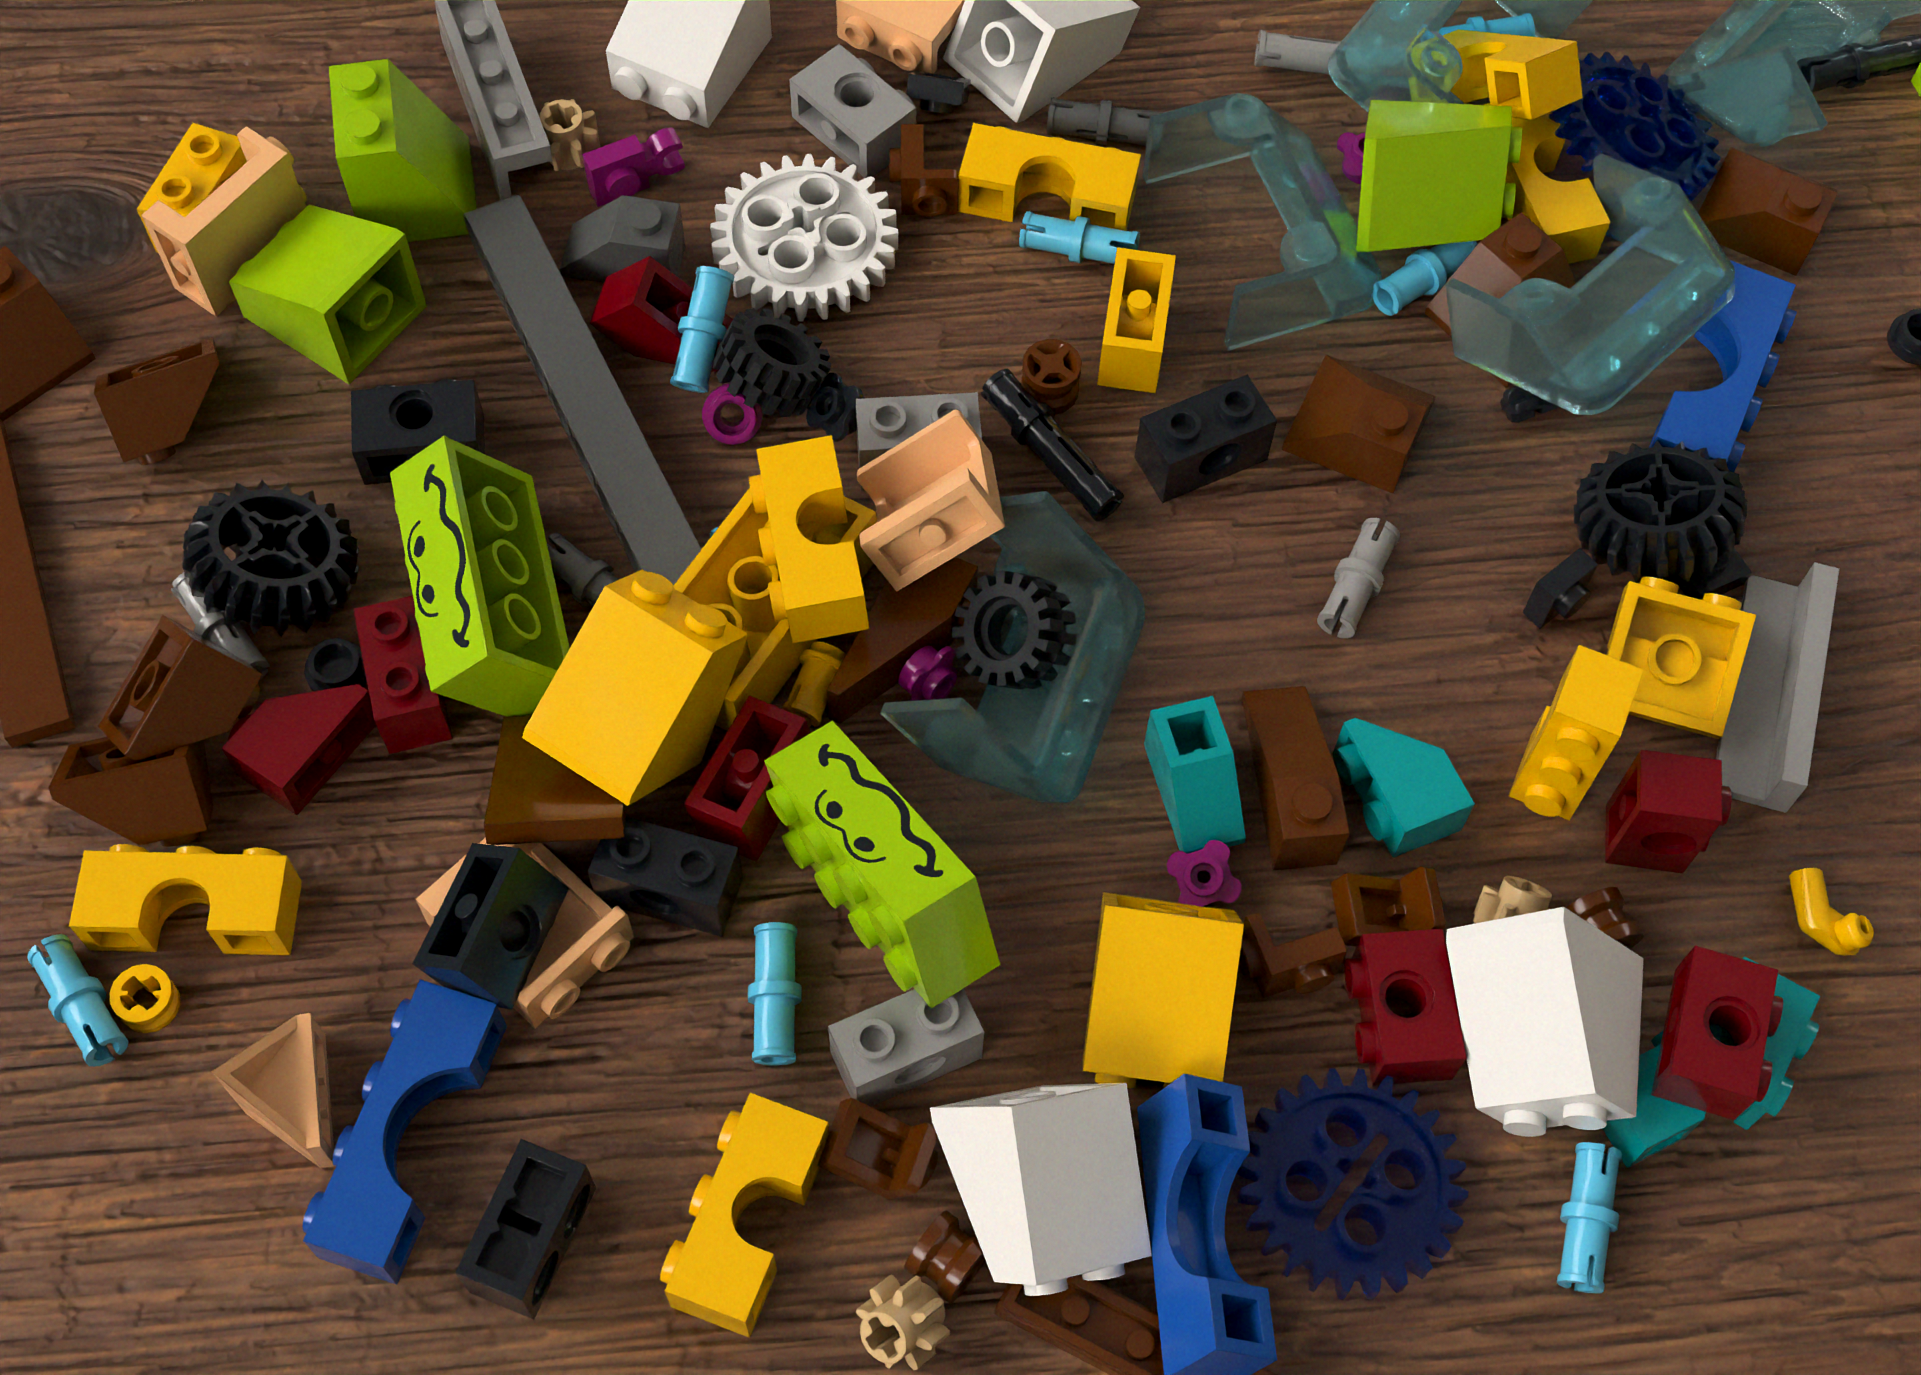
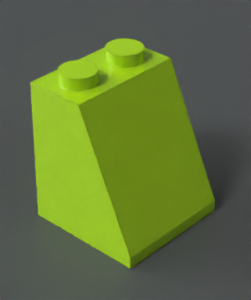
M389 59L329 66L336 160L355 217L397 228L405 233L408 242L469 234L463 214L477 209L469 137Z
M1370 100L1364 142L1356 251L1373 252L1483 240L1500 228L1501 218H1513L1516 183H1505L1507 163H1519L1522 127L1512 126V106Z
M310 204L293 220L286 222L279 229L277 235L253 259L244 262L236 275L229 281L244 318L349 385L427 307L405 233L394 227Z

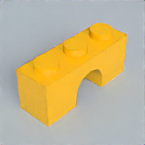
M1458 29L1408 49L1415 102L1466 104L1471 101L1489 98L1490 105L1512 106V117L1533 120L1583 98L1577 41Z
M1551 111L1533 120L1512 117V126L1522 127L1519 163H1507L1505 183H1516L1513 218L1522 212L1563 248L1569 264L1596 258L1611 222L1590 179L1585 178L1561 182L1543 174L1554 171L1567 137V132L1557 111Z
M973 123L958 175V212L1013 222L1016 208L1023 198L1037 192H1048L1060 196L1070 206L1069 220L1075 221L1077 216L1090 218V224L1127 231L1137 189L1141 154L1126 152L1112 147L1104 148L1067 141L1059 137L1030 134L1001 126L993 127Z
M832 435L756 449L761 474L748 476L755 514L768 512L770 527L758 529L765 567L777 565L780 576L779 581L768 582L774 620L788 619L793 644L868 630L869 622L854 542L847 541L824 545L808 540L814 532L821 528L848 523Z
M1579 645L1561 678L1551 707L1546 706L1531 734L1509 797L1524 802L1528 809L1537 814L1548 817L1559 816L1570 821L1621 737L1644 669Z
M129 844L113 845L109 848V851L84 850L69 927L90 951L157 952L161 928L166 919L174 911L185 905L202 903L210 905L206 930L223 954L291 956L302 880L287 855H282L268 848H248L243 851V854H216L210 849L199 846L179 847L176 849V853L149 852L142 847Z
M749 1093L741 1113L735 1110L730 1111L717 1143V1150L724 1153L714 1177L704 1174L693 1194L689 1214L696 1218L686 1242L674 1241L661 1270L660 1281L667 1283L664 1291L670 1307L750 1338L777 1273V1267L773 1253L748 1244L736 1232L738 1219L750 1203L766 1196H778L805 1205L820 1168L817 1164L829 1135L828 1121L753 1093Z

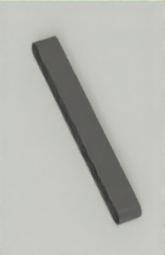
M516 194L464 213V221L473 246L634 572L642 569L646 572H653L664 576L674 585L701 551V547L521 196Z

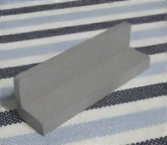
M434 0L442 43L500 200L511 197L508 172L552 161L549 141L495 0Z
M1814 562L1798 587L1754 575L1750 576L1744 585L1740 610L1756 614L1724 733L1718 740L1715 758L1722 760V786L1730 787L1732 799L1786 813L1808 786L1840 568Z

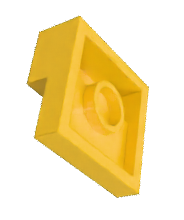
M1641 577L1640 584L1629 581L1623 589L1607 645L1608 656L1644 669L1628 715L1720 739L1724 733L1756 614L1741 611L1742 603L1724 595L1705 593L1703 599L1700 600L1677 594L1679 586L1667 580Z

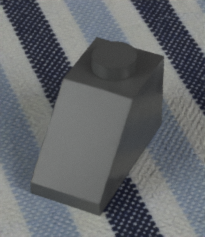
M622 195L573 223L559 269L561 276L604 283L607 276L651 256L678 277L686 247L680 203Z

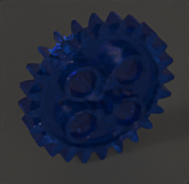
M1592 52L1588 53L1583 61L1579 59L1583 98L1551 111L1549 114L1551 120L1561 124L1555 131L1556 137L1570 140L1572 143L1565 152L1568 155H1581L1585 160L1581 170L1588 172L1595 169L1600 173L1599 185L1604 187L1610 182L1615 183L1619 196L1623 199L1631 191L1635 193L1640 205L1645 206L1653 198L1660 209H1664L1670 202L1677 207H1681L1687 199L1693 201L1717 174L1718 171L1715 165L1721 160V157L1713 151L1719 144V141L1706 134L1712 127L1711 122L1697 119L1696 117L1701 107L1697 104L1685 103L1682 98L1685 96L1686 90L1683 88L1676 90L1669 88V80L1666 74L1661 75L1658 79L1651 76V70L1647 63H1644L1640 69L1634 68L1632 61L1627 55H1624L1618 63L1609 52H1605L1600 59Z
M1330 1068L1324 1078L1323 1089H1319L1315 1082L1306 1074L1301 1077L1297 1085L1299 1099L1286 1089L1280 1088L1273 1100L1278 1113L1261 1107L1254 1120L1264 1133L1248 1131L1250 1153L1256 1157H1246L1236 1174L1253 1180L1254 1183H1250L1240 1189L1237 1201L1246 1205H1258V1210L1249 1217L1245 1227L1247 1231L1268 1229L1271 1235L1261 1250L1263 1256L1274 1254L1283 1249L1289 1257L1284 1265L1282 1274L1288 1277L1301 1266H1304L1310 1270L1308 1283L1309 1290L1312 1292L1317 1290L1325 1277L1334 1279L1338 1299L1344 1300L1350 1292L1354 1281H1359L1367 1299L1374 1300L1380 1292L1381 1278L1384 1277L1389 1286L1396 1293H1399L1408 1284L1406 1268L1421 1279L1426 1277L1433 1268L1426 1253L1442 1259L1452 1247L1442 1233L1456 1234L1463 1225L1464 1220L1448 1208L1462 1206L1468 1198L1469 1191L1449 1184V1181L1460 1177L1466 1169V1163L1459 1160L1445 1159L1444 1154L1452 1147L1457 1138L1455 1134L1434 1136L1431 1129L1441 1113L1436 1109L1418 1116L1413 1111L1419 1094L1416 1090L1407 1093L1400 1101L1392 1097L1393 1077L1387 1075L1377 1090L1368 1088L1365 1070L1358 1068L1350 1086H1343L1336 1069ZM1332 1122H1341L1348 1125L1355 1132L1358 1144L1346 1147L1334 1143L1328 1136L1325 1125ZM1379 1134L1385 1135L1388 1139V1144L1371 1165L1359 1186L1353 1190L1325 1231L1316 1230L1314 1221L1330 1202L1343 1179L1348 1177L1373 1139ZM1399 1164L1407 1168L1414 1177L1415 1188L1404 1190L1393 1186L1387 1180L1384 1166ZM1293 1175H1303L1311 1179L1318 1189L1319 1199L1310 1202L1295 1198L1287 1188L1286 1178ZM1361 1218L1369 1222L1377 1234V1243L1369 1246L1353 1241L1345 1229V1220Z

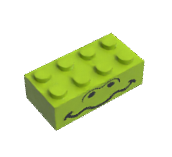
M443 436L390 472L395 498V510L400 524L405 551V564L409 572L415 605V617L419 626L426 663L425 671L429 680L431 692L503 716L532 715L570 649L533 478L523 471Z
M833 720L764 760L773 784V788L766 791V795L780 821L785 826H788L789 831L782 835V839L790 856L801 869L810 865L815 870V880L822 894L833 908L836 909L842 904L850 912L848 914L849 921L861 942L868 949L878 945L885 953L883 955L884 963L896 984L904 992L913 987L932 1009L1000 965L976 876Z

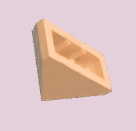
M311 1013L299 1014L211 1072L248 1116L321 1169L333 1167L334 1142L326 1038Z

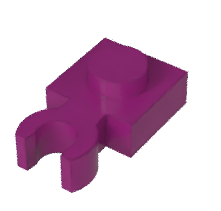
M674 128L661 129L652 134L642 144H640L636 135H632L582 154L589 192L597 207L608 204L622 195L633 196L639 191L650 188L649 176L655 174L671 175L685 168V163L678 150L683 148L682 142Z

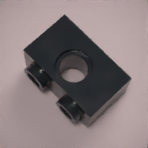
M1247 374L1141 417L1134 458L1161 502L1165 503L1268 460L1277 419Z
M442 379L434 383L407 386L385 384L372 389L351 391L352 454L364 485L392 482L391 471L443 436L485 454L484 413L474 379L462 381ZM425 425V426H423V427H421V428L413 429V428H415V427Z
M626 817L624 837L600 839L588 870L594 893L607 905L612 907L619 906L623 910L723 937L743 880L738 847Z
M472 843L412 964L443 987L496 1003L499 1008L512 1010L547 934L555 922L556 915L569 888L520 848Z

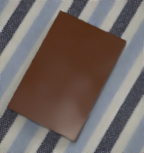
M532 715L503 717L484 820L486 844L504 845L624 837L627 805L523 739L525 727Z

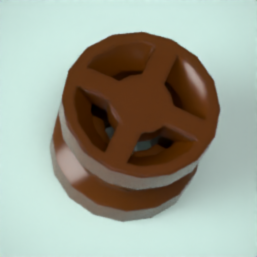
M1045 339L1030 346L1023 356L1021 385L1039 403L1046 402L1055 414L1067 411L1075 404L1078 398L1082 365L1078 351L1071 344L1062 340ZM1055 378H1059V379H1060V382H1056V383H1046V382H1045V381H1053Z
M1618 887L1597 890L1579 898L1566 907L1628 949L1634 947L1644 937L1637 922L1626 918L1622 910L1625 901Z
M946 1210L932 1222L907 1258L904 1269L914 1277L916 1275L928 1277L937 1284L938 1295L951 1304L973 1280L985 1262V1257L977 1237H970L959 1228L958 1218Z

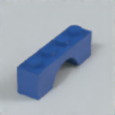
M1727 261L1711 293L1694 335L1716 358L1722 371L1723 383L1702 391H1675L1657 425L1648 448H1652L1656 440L1659 441L1662 447L1674 448L1683 441L1687 451L1694 452L1701 448H1707L1711 460L1717 458L1726 459L1728 469L1731 472L1735 471L1745 449V444L1735 441L1739 430L1747 433L1750 431L1763 402V399L1753 396L1756 386L1766 388L1780 358L1779 354L1770 350L1774 342L1783 344L1797 314V311L1787 308L1795 289V284L1734 261Z
M421 979L412 998H405L401 1001L391 1023L390 1034L393 1040L384 1061H376L370 1068L364 1081L362 1099L365 1103L354 1126L348 1125L344 1128L336 1143L333 1153V1165L336 1168L325 1192L318 1191L313 1196L304 1215L302 1227L306 1235L303 1242L319 1259L396 1285L398 1284L426 1218L414 1200L400 1186L396 1163L399 1143L411 1120L430 1102L452 1092L481 1089L507 1028L496 1003Z
M1184 1073L1137 1107L1164 1375H1252L1277 1361L1268 1288L1249 1285L1240 1278L1230 1261L1225 1241V1211L1228 1195L1238 1169L1250 1153L1242 1086Z

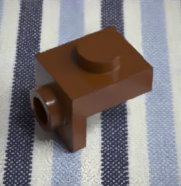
M901 124V148H889L890 182H901V215L933 217L956 214L958 212V171L955 169H924V124Z
M1420 866L1401 879L1345 873L1331 882L1338 928L1344 944L1347 946H1357L1362 934L1445 928L1443 902L1439 892L1436 872L1432 867Z
M1258 912L1245 917L1239 967L1247 980L1255 978L1263 998L1296 988L1299 994H1306L1317 991L1334 981V975L1339 971L1347 953V948L1337 927L1274 946L1263 918Z
M849 1098L840 1102L817 1166L888 1200L916 1194L932 1177L938 1160V1152L934 1149L938 1136L934 1126L928 1122L910 1126L854 1098Z

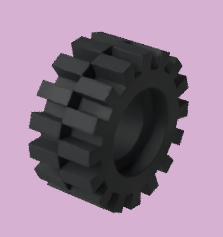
M755 308L746 309L744 314L739 312L734 317L714 355L713 369L719 370L716 375L720 383L730 382L727 391L734 397L739 394L744 395L746 399L743 404L752 409L755 403L762 405V413L771 416L776 409L781 417H790L793 412L797 416L803 414L806 408L808 409L811 405L813 396L820 389L831 369V363L827 362L830 358L828 350L819 349L822 341L817 336L808 337L806 335L808 331L806 326L801 323L797 327L789 324L791 317L781 313L779 319L774 318L772 310L762 309L759 315Z
M1005 570L995 571L996 577L984 575L978 579L982 589L969 587L963 594L971 602L970 606L958 605L954 615L964 618L963 627H952V637L964 640V645L955 648L958 659L969 661L964 669L972 676H979L978 681L999 687L1024 690V688L1036 689L1043 687L1041 680L1052 682L1059 676V673L1052 665L1067 666L1072 657L1062 652L1064 644L1073 646L1076 644L1077 635L1066 633V625L1077 623L1075 612L1061 610L1071 603L1066 594L1055 592L1058 588L1057 585L1051 581L1043 580L1041 577ZM1020 606L1027 615L1028 634L1024 645L1018 653L1009 655L1005 652L1002 645L1001 629L1004 619L1011 609Z

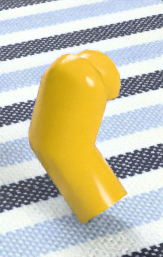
M1804 868L1794 871L1789 875L1797 920L1802 932L1835 955H1856L1860 948H1865L1871 944L1874 931L1872 924L1865 916H1859L1856 913H1849L1844 916L1830 907L1821 869Z

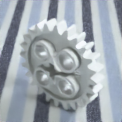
M806 154L802 166L794 167L792 160L786 155L782 157V169L775 171L769 164L762 162L760 163V178L757 179L743 172L740 174L742 190L733 187L725 189L726 204L715 205L716 222L710 224L714 264H719V269L734 275L733 292L736 298L751 293L752 308H755V310L763 307L769 301L773 303L774 318L779 319L781 313L783 314L787 307L795 308L798 321L804 320L808 308H816L823 320L828 319V305L836 304L842 311L848 313L850 312V296L854 295L863 301H869L870 284L883 287L885 285V269H894L895 250H898L896 210L889 209L888 193L886 191L875 193L874 177L870 176L857 182V166L854 164L840 173L836 171L835 157H830L823 167H815L812 154Z

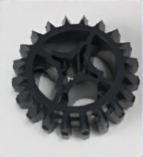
M1656 440L1652 448L1642 449L1632 443L1628 453L1625 455L1609 451L1605 463L1592 464L1590 474L1586 478L1580 479V487L1577 490V504L1574 505V524H1577V536L1581 541V549L1589 550L1592 559L1597 564L1607 563L1612 576L1626 571L1631 572L1635 583H1638L1641 577L1645 576L1666 580L1668 576L1675 575L1689 582L1695 569L1711 574L1717 561L1730 560L1734 546L1740 544L1741 537L1744 535L1748 503L1747 499H1745V491L1742 490L1743 486L1740 483L1739 474L1728 469L1726 459L1717 458L1711 460L1707 448H1701L1694 452L1687 451L1683 441L1674 448L1662 447L1658 440Z
M262 479L253 491L236 483L233 491L230 492V496L215 492L208 506H198L192 523L189 524V528L184 534L182 568L184 569V576L189 578L192 596L204 597L203 603L206 606L207 613L225 611L228 627L243 620L249 622L254 635L262 626H273L279 636L282 637L291 624L307 633L310 626L313 625L314 619L328 623L330 617L335 613V608H344L345 602L348 601L352 584H356L359 566L357 565L359 554L358 539L351 536L350 521L337 518L334 503L316 504L317 501L313 490L300 496L292 492L289 482L281 490L269 489ZM227 547L236 553V558L232 561L224 552ZM309 554L317 562V568L308 562Z

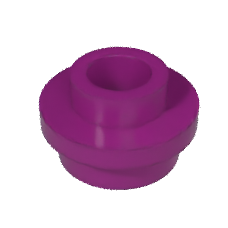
M725 384L717 387L707 396L702 410L703 423L708 433L714 439L725 444H741L751 439L759 430L763 416L762 406L755 403L752 409L743 404L746 397L742 394L734 397L727 391L730 384ZM734 403L743 409L744 416L738 422H729L722 416L721 409L727 404Z

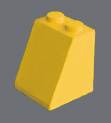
M642 569L610 583L603 588L528 721L522 738L629 806L701 763L748 634L729 623L726 616L718 609L698 604L674 589L673 584L662 575L646 572Z
M1103 892L1083 1053V1071L1096 1073L1095 1082L1099 1084L1127 1083V1088L1136 1087L1137 1079L1164 1082L1163 1088H1165L1184 1073L1223 1082L1244 927L1235 910Z

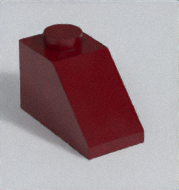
M648 256L606 277L589 324L633 356L676 365L683 335L678 331L680 318L688 314L693 288L654 258ZM726 313L722 325L728 330L733 319ZM712 366V371H711V372L719 371V370H717V369H713V366Z
M356 684L265 699L252 715L241 718L235 724L222 750L240 778L295 815H298L376 726L369 691Z

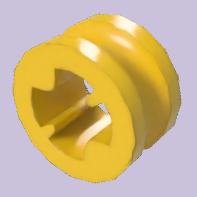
M141 964L128 968L115 979L109 992L110 1005L115 1014L121 1018L127 1027L141 1033L156 1032L169 1025L176 1017L181 1004L180 993L176 985L170 980L166 972L154 965ZM143 987L153 993L158 1000L148 1010L139 1005L133 998L134 994Z

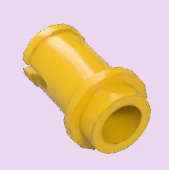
M820 641L813 642L810 649L803 650L799 656L802 664L801 670L782 709L806 718L809 727L811 724L814 727H818L828 703L827 689L846 654L839 648Z

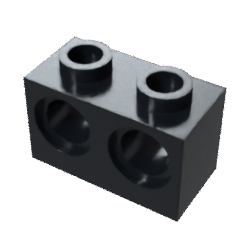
M520 1140L455 1272L469 1293L533 1320L535 1319L596 1190L587 1165L526 1140Z

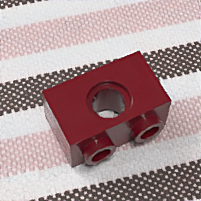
M413 595L354 608L353 611L373 717L389 754L452 740L453 736L445 697L430 690L429 680L425 671L426 663L419 626L415 617Z
M750 695L748 696L684 803L700 837L736 846L739 848V855L756 862L758 861L780 823V819L771 807L766 795V791L773 788V784L764 760L810 734L811 731L806 718Z
M1640 750L1606 804L1605 863L1683 874L1697 854L1706 851L1710 837L1718 826H1724L1728 821L1732 795L1729 786H1722V760Z
M1443 928L1362 934L1352 957L1345 960L1344 979L1349 999H1358L1362 1022L1355 1025V1048L1359 1063H1369L1372 1086L1453 1080L1466 1060V1053ZM1396 997L1407 1001L1413 1007L1416 1016L1403 1018L1394 1014L1387 1006L1385 999Z
M1695 945L1675 969L1651 1095L1731 1120H1735L1754 1101L1761 1102L1768 1091L1772 1076V1062L1763 1059L1767 1037L1771 1038L1775 1034L1783 1011V998L1774 995L1778 969ZM1709 1024L1719 1025L1727 1030L1733 1039L1734 1046L1725 1045L1718 1041L1711 1033Z

